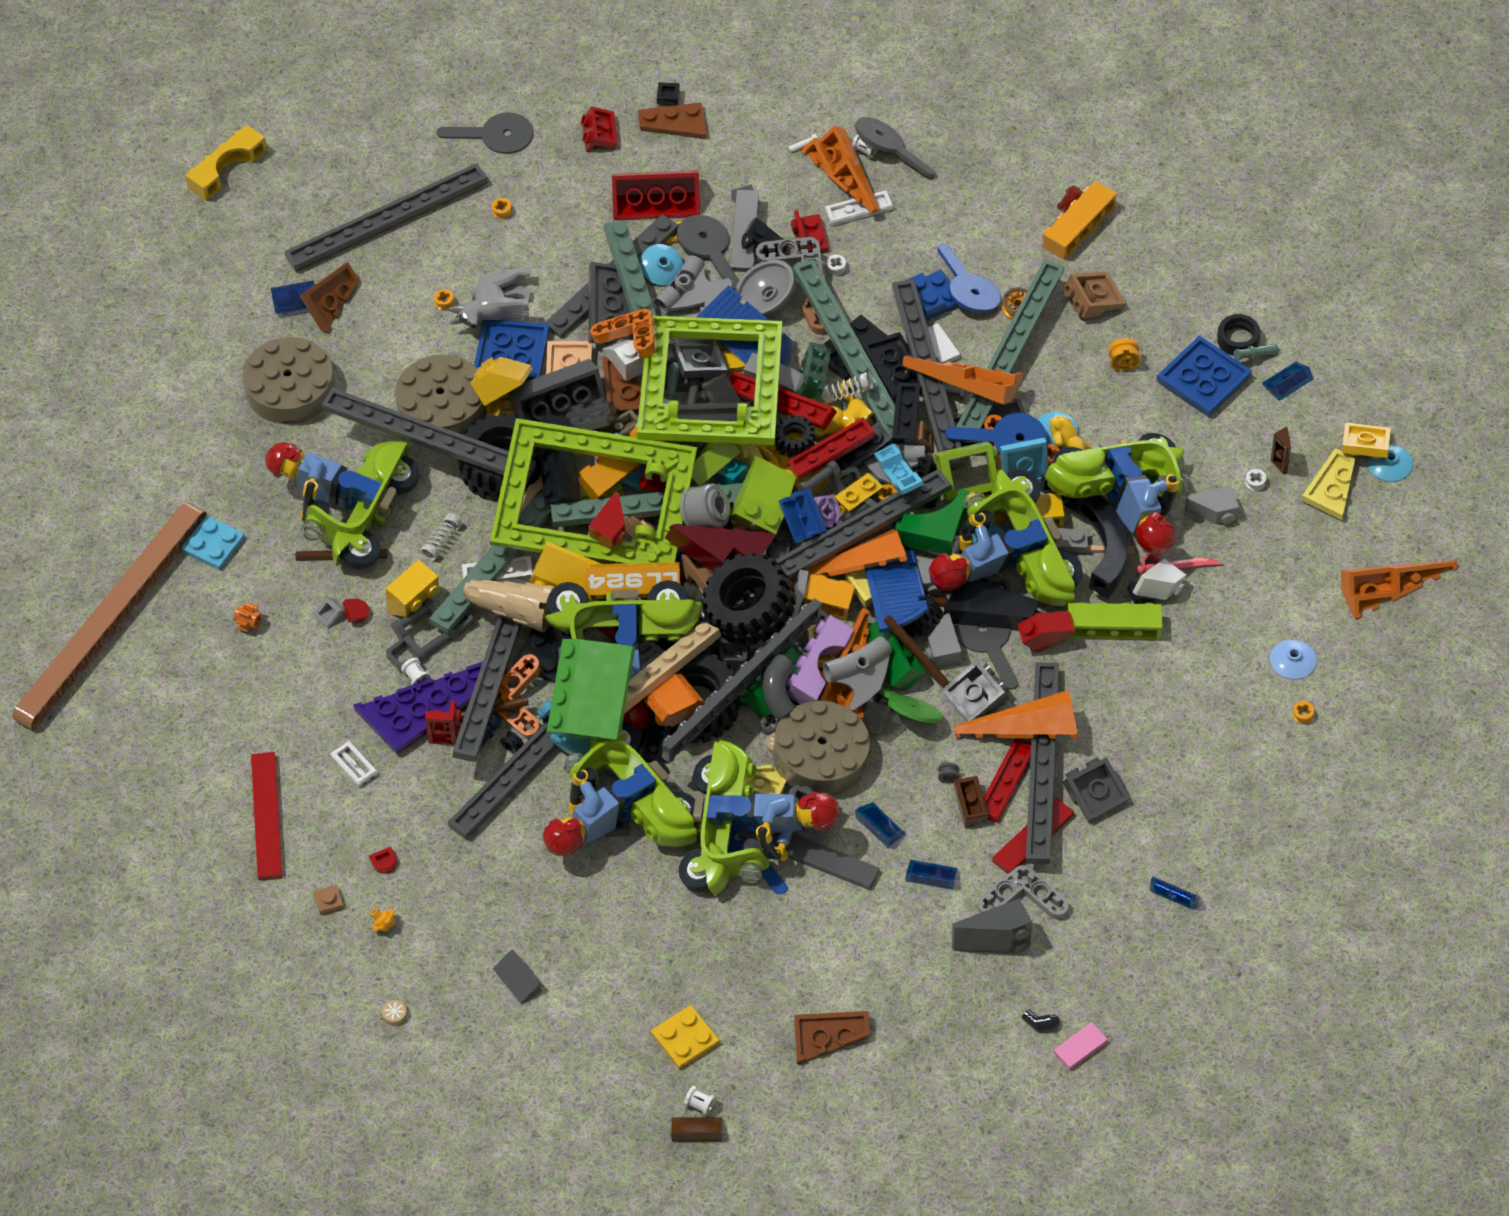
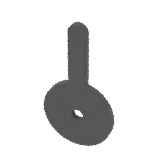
M507 112L491 117L483 127H440L437 129V136L439 138L482 139L490 150L502 154H511L521 151L528 146L533 137V128L529 120L524 116ZM505 131L511 132L510 135H504L503 133Z
M861 117L857 120L855 130L866 143L879 150L896 153L929 178L935 176L936 172L902 146L903 140L892 127L870 117Z
M693 215L685 218L677 229V240L680 246L691 255L709 258L722 280L726 278L732 280V288L735 290L739 279L722 254L729 242V235L725 226L715 218L706 215ZM703 234L706 238H701L699 235Z
M955 624L954 630L958 641L971 651L987 652L1001 681L1008 689H1015L1018 681L1000 648L1008 640L1010 629L987 627L986 631L981 632L978 630V626Z

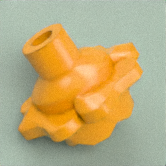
M375 908L370 914L374 918L372 929L375 933L379 930L387 932L395 924L393 917L395 912L392 908L382 912Z

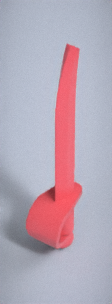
M1152 553L1147 554L1143 558L1141 565L1136 568L1137 573L1143 574L1161 561L1160 557ZM1210 558L1170 561L1179 570L1223 565V563ZM1148 560H1152L1155 562L1153 564L1145 565V562Z

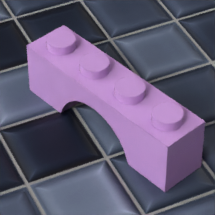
M829 615L825 621H819L814 629V632L817 633L815 638L811 637L804 648L807 651L806 655H801L795 665L798 670L795 674L792 673L786 682L788 686L786 692L790 699L798 704L814 702L818 699L826 683L818 670V657L823 655L837 656L846 646L854 630L853 628L832 615Z

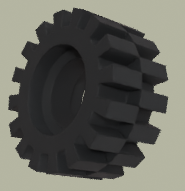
M788 415L787 420L781 418L780 423H776V450H780V454L783 456L787 453V458H791V455L796 456L814 446L815 427L812 425V422L810 420L806 421L804 416L799 419V415H794V418ZM790 433H800L803 435V438L789 440L786 436Z
M925 594V599L919 600L927 601L929 612L923 614L914 622L903 626L909 636L915 637L916 634L921 636L922 632L926 634L928 629L931 628L933 630L935 628L934 624L940 623L939 619H942L943 611L930 594Z

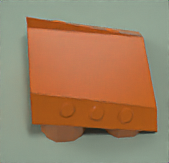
M673 674L643 698L646 706L654 711L655 720L658 725L663 727H673L693 716L695 709L704 703L682 674Z

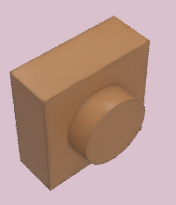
M923 421L917 422L915 445L925 446V452L928 453L933 451V434L929 427Z
M337 885L313 891L320 915L344 909Z

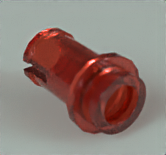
M1076 186L1068 187L1065 196L1057 204V208L1060 211L1065 208L1063 211L1065 213L1069 209L1070 204L1074 200H1078L1082 191Z

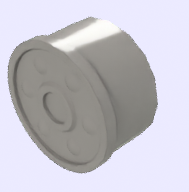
M712 483L700 487H690L681 496V516L686 526L700 525L707 528H724L730 516V503L725 492L718 485Z

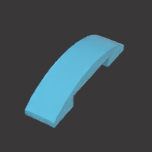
M895 444L874 453L886 477L899 494L904 495L924 485L918 474L913 472L904 461L901 452Z

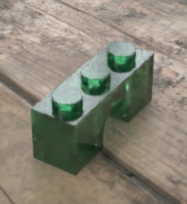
M813 342L809 343L801 361L799 372L802 373V376L796 388V394L819 402L825 387L831 353L830 348Z

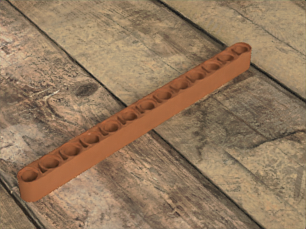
M184 502L17 704L12 714L13 720L31 730L37 729L36 725L41 723L50 713V708L59 702L65 694L66 688L69 689L79 677L80 671L83 672L93 660L91 659L93 655H97L107 643L105 642L106 639L112 637L120 627V622H124L134 610L133 606L138 605L147 594L146 590L152 588L161 577L160 573L165 572L174 561L173 557L175 555L178 556L183 544L207 515L206 511L188 502Z

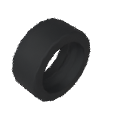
M1233 314L1225 317L1220 322L1217 343L1225 353L1234 356L1236 349L1243 350L1247 349L1248 346L1258 347L1260 327L1257 321L1250 316ZM1232 328H1243L1252 334V338L1246 342H1234L1226 337V331Z

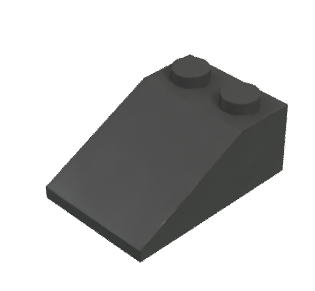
M1020 898L953 923V951L991 953L1024 951L1031 943L1032 921Z

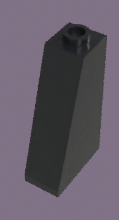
M980 580L967 581L960 588L953 590L944 607V615L950 614L953 624L1004 628L1019 631L1017 624L1035 614L1041 613V611L1038 610V600Z

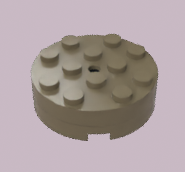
M285 337L266 342L249 356L243 369V383L247 401L253 411L260 417L279 424H284V421L298 420L300 423L317 416L323 411L322 403L331 388H334V375L331 360L319 345L304 338Z
M432 355L419 359L408 366L397 381L395 388L397 411L453 432L465 434L466 428L470 425L474 426V422L480 418L483 420L486 413V406L483 405L470 384L474 378L473 374L478 371L477 368L467 360L452 355Z
M829 701L802 703L782 717L777 725L773 745L775 768L781 778L786 779V783L792 788L794 785H798L800 787L807 786L815 792L828 795L842 793L860 780L867 765L870 747L868 730L859 716L845 706Z

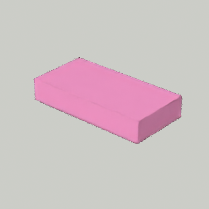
M1091 1022L1055 1048L1053 1054L1070 1071L1107 1044L1108 1039Z

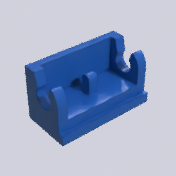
M810 489L792 493L790 497H785L778 501L795 543L814 539L827 531Z

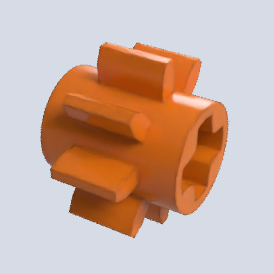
M248 602V604L244 603L243 606L239 605L237 607L233 620L238 623V629L248 632L252 628L257 629L262 621V613L258 611V605Z

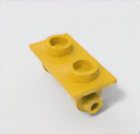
M867 473L834 496V499L840 503V512L845 514L848 511H852L871 496L876 495L878 491L883 489V486Z

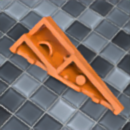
M833 126L820 139L814 138L801 150L804 155H809L813 163L822 168L826 175L843 190L850 193L858 203L866 207L869 213L873 214L880 211L845 128Z
M910 356L903 357L902 366L1001 404L1012 402L1023 379V373L1021 372L1010 374L1000 369L991 370L981 368L980 366L953 362L942 364L932 362V359L922 360Z
M894 529L837 553L807 570L809 571L807 580L810 574H829V576L863 570L876 565L883 566L888 562L900 560V562L906 561V553L898 532ZM797 576L790 580L792 584L796 582Z
M1447 560L1341 570V590L1353 617L1356 619L1361 617V612L1369 608L1372 610L1378 609V604L1387 599L1394 601L1422 587V582L1429 578L1433 580L1440 578L1439 573L1450 568L1456 570L1457 561Z
M862 608L852 626L854 630L838 658L853 653L867 645L869 610ZM826 681L817 701L834 702L848 708L854 693L846 685L833 682L828 683ZM861 705L853 712L863 720L865 713H863V705Z
M1069 690L954 725L956 738H960L961 735L975 734L976 738H983L984 734H996L997 738H1034V736L1042 734L1049 735L1050 739H1056L1057 735H1070L1071 739L1078 738Z

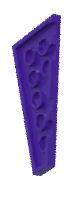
M483 661L467 666L464 671L455 674L449 672L444 674L443 678L434 681L431 678L398 689L395 694L386 697L381 695L373 698L374 701L365 704L361 702L354 704V710L398 754L427 734L425 724L426 711L441 710L449 712L451 701H456L457 710H462L468 706Z

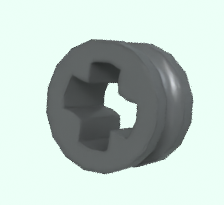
M947 762L938 766V780L940 782L954 783V780L959 779V766L957 764Z

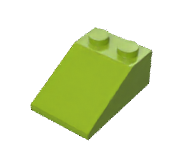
M755 456L732 506L729 518L753 531H767L768 533L776 534L784 518L778 501L791 496L796 476Z

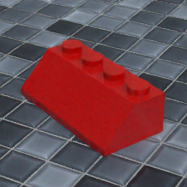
M699 170L612 174L613 219L658 218L662 214L666 217L700 215Z

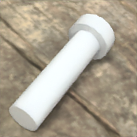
M813 134L811 138L788 146V149L791 153L804 148L811 140L818 137L816 134Z

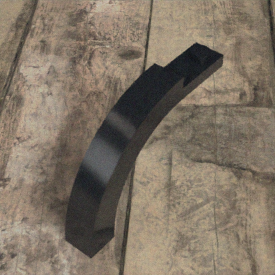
M1044 472L1040 483L1041 492L1044 494H1058L1048 486V481L1045 479L1046 472ZM1061 495L1062 504L1088 521L1102 541L1104 557L1091 572L1089 588L1108 599L1121 581L1127 556V534L1121 518L1110 503L1101 495L1088 496L1086 498H1070Z

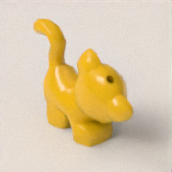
M846 380V383H847V386H848V389H849V388H851V387H850V385H849V381ZM842 382V383H841L842 392H843V395L846 396V395H847V392H846V390H845V388H844V386H843V382ZM837 387L838 396L841 398V393ZM848 395L847 398L842 396V399L849 402L847 409L842 411L836 406H831L837 411L836 415L826 430L815 427V436L833 435L862 417L872 426L874 421L870 417L874 412L868 408L862 399L856 398L854 395Z
M1056 416L1050 419L1049 428L1056 446L1062 448L1076 447L1082 450L1091 449L1087 441L1077 436L1076 427L1069 418Z

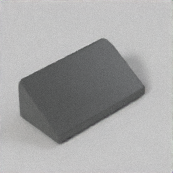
M513 949L493 968L521 1004L541 992L539 980Z

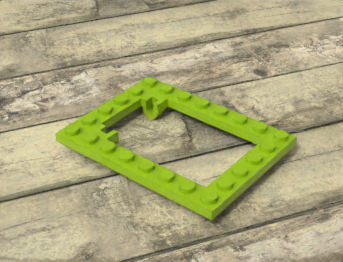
M653 316L657 349L652 356L644 358L637 439L775 445L782 321ZM669 338L759 341L754 407H747L746 403H738L737 422L678 419L679 402L669 400V404L663 403Z
M516 418L491 532L490 545L542 553L548 541L598 563L675 562L678 547L666 540L665 536L669 532L671 525H683L680 500L683 492L690 488L697 447L654 440H640L635 437ZM534 447L647 464L645 471L646 479L652 480L653 473L661 476L662 482H667L657 532L651 526L638 525L634 528L631 542L623 541L620 545L616 544L613 550L588 535L518 524ZM641 535L648 536V539H646V538H640V536H641Z

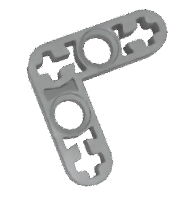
M813 237L766 241L760 243L756 248V256L760 262L769 260H781L784 262L801 260V263L813 259L823 276L820 245L817 239ZM809 243L812 244V247H816L813 248V252L808 253L807 249L801 248H807V244ZM797 244H800L801 254H798ZM790 245L794 248V253L786 256L782 253V248ZM777 246L779 257H776V252H773ZM764 248H768L769 252H773L769 253V257H764V254H760L764 251Z
M1025 865L1018 866L981 896L978 901V912L982 913L991 909H984L985 903L987 905L993 903V908L1017 899L1021 894H1025L1049 917L1056 920L1065 918L1069 909L1068 901L1032 868ZM1019 874L1022 876L1027 874V880L1024 878L1019 880ZM1002 888H1009L1013 893L1005 897L999 891ZM1041 888L1047 892V895L1037 897L1034 891ZM1053 904L1057 907L1062 905V911L1059 909L1054 911Z

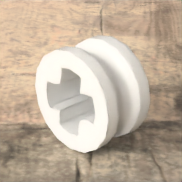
M836 254L828 257L826 261L827 272L834 276L843 274L846 270L845 258Z
M1259 469L1248 471L1245 485L1248 489L1260 491L1265 487L1266 475L1263 471ZM1252 478H1253V479L1259 478V479H1260V482H1258V481L1252 482Z

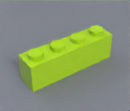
M1106 602L1068 603V611L1071 613L1076 632L1067 638L1161 640L1162 604H1131L1127 602L1121 604Z

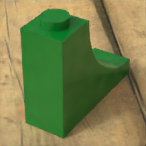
M960 489L956 498L949 505L938 511L927 514L904 513L902 521H898L895 528L902 545L928 552L952 555L954 542H956L954 537L959 535L968 508L969 491Z

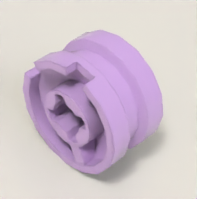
M828 495L814 497L825 527H833V524L837 523L840 518V508L837 501Z

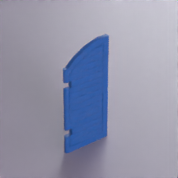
M729 285L696 317L769 320L748 301L743 305L739 303L742 296ZM783 333L780 363L788 367L791 356V344L794 341ZM717 340L745 365L752 353L758 354L759 341Z
M913 550L905 551L906 561L900 562V560L888 562L883 566L876 565L865 568L879 632L891 631L883 621L889 614L903 627L929 612L927 601H919L920 599H925V593L918 567L911 568V566L917 565Z

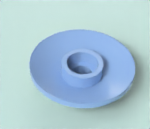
M1285 640L1278 643L1272 649L1270 664L1273 670L1280 676L1296 680L1305 678L1314 671L1317 657L1314 650L1308 644L1299 640ZM1290 654H1296L1298 656L1292 657Z

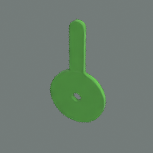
M883 685L877 692L888 698V705L893 710L906 717L925 723L941 722L942 713L934 706L922 700L899 695Z

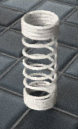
M867 372L860 374L863 390L859 388L858 379L854 376L858 392L854 391L852 380L848 379L852 394L848 392L847 383L843 380V386L847 392L846 396L843 395L841 384L837 382L841 398L837 396L834 384L831 385L832 389L828 385L821 388V395L824 402L828 404L836 401L837 398L841 400L842 396L847 398L848 395L858 394L859 390L864 392V390L872 389L873 384L870 375Z
M448 513L440 527L436 529L433 536L422 547V555L428 558L427 556L432 553L434 556H432L431 561L436 560L440 555L439 551H443L442 546L446 547L445 542H450L449 538H453L452 533H456V530H459L462 526V520L457 515ZM454 522L457 524L455 528L451 525ZM447 526L452 527L455 532H450ZM442 529L448 531L452 536L445 535ZM438 533L444 535L448 541H444ZM435 538L440 539L445 545L441 546ZM432 542L440 546L441 550H437Z

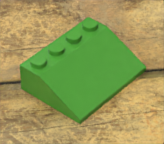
M562 639L547 732L563 738L620 741L635 647L582 639Z

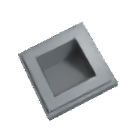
M327 596L313 615L329 629L345 617L346 613L344 607L335 599Z

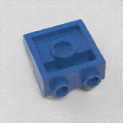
M942 269L928 276H925L922 272L907 279H914L926 321L959 306L950 297L949 285L951 281Z

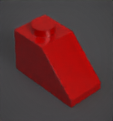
M614 492L589 525V536L613 550L616 544L620 545L626 537L625 521L620 496L617 492Z
M1069 611L1038 613L1017 624L1022 643L1035 652H1041L1076 632Z

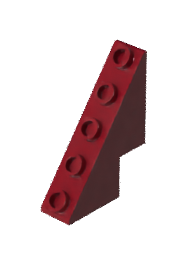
M673 524L669 527V532L665 539L713 572L717 566H721L725 559L732 560L735 558V555L742 554L746 556V553H755L758 556V554H763L776 534L768 533L767 531L756 532L745 529L731 530L723 527L707 528L700 525L683 526L681 524Z

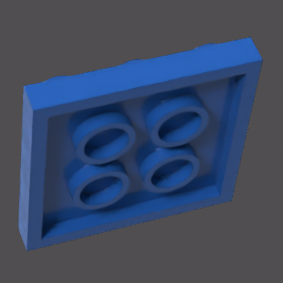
M483 320L474 366L478 369L484 361L491 357L494 360L503 357L532 366L533 369L525 382L540 377L549 336V324Z
M1199 335L1157 375L1156 381L1207 416H1210L1251 377L1252 370Z

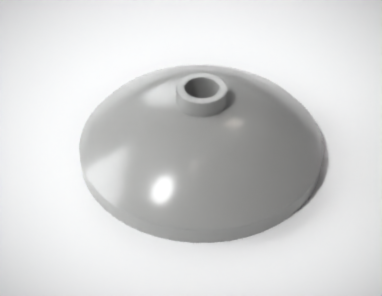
M763 261L749 269L739 280L735 289L742 296L739 303L743 305L748 301L764 316L780 309L789 300L795 288L796 277L793 269L784 261Z

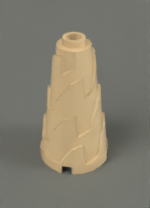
M471 580L470 583H465L463 596H466L467 601L479 607L493 611L496 615L511 619L517 624L536 629L540 632H545L550 625L545 620V616L550 614L547 601L554 586L527 582L521 584L510 581L497 582L489 580Z

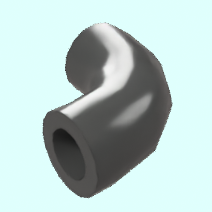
M781 654L771 660L764 672L762 683L764 701L776 720L784 717L795 706L786 692V680L794 672V665L789 658Z

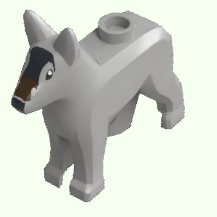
M531 267L517 268L506 273H490L479 278L477 287H472V302L464 306H454L448 309L458 314L450 320L449 324L463 323L470 328H476L481 320L519 318L529 321V312L523 311H529L530 288L514 284L519 279L530 277Z

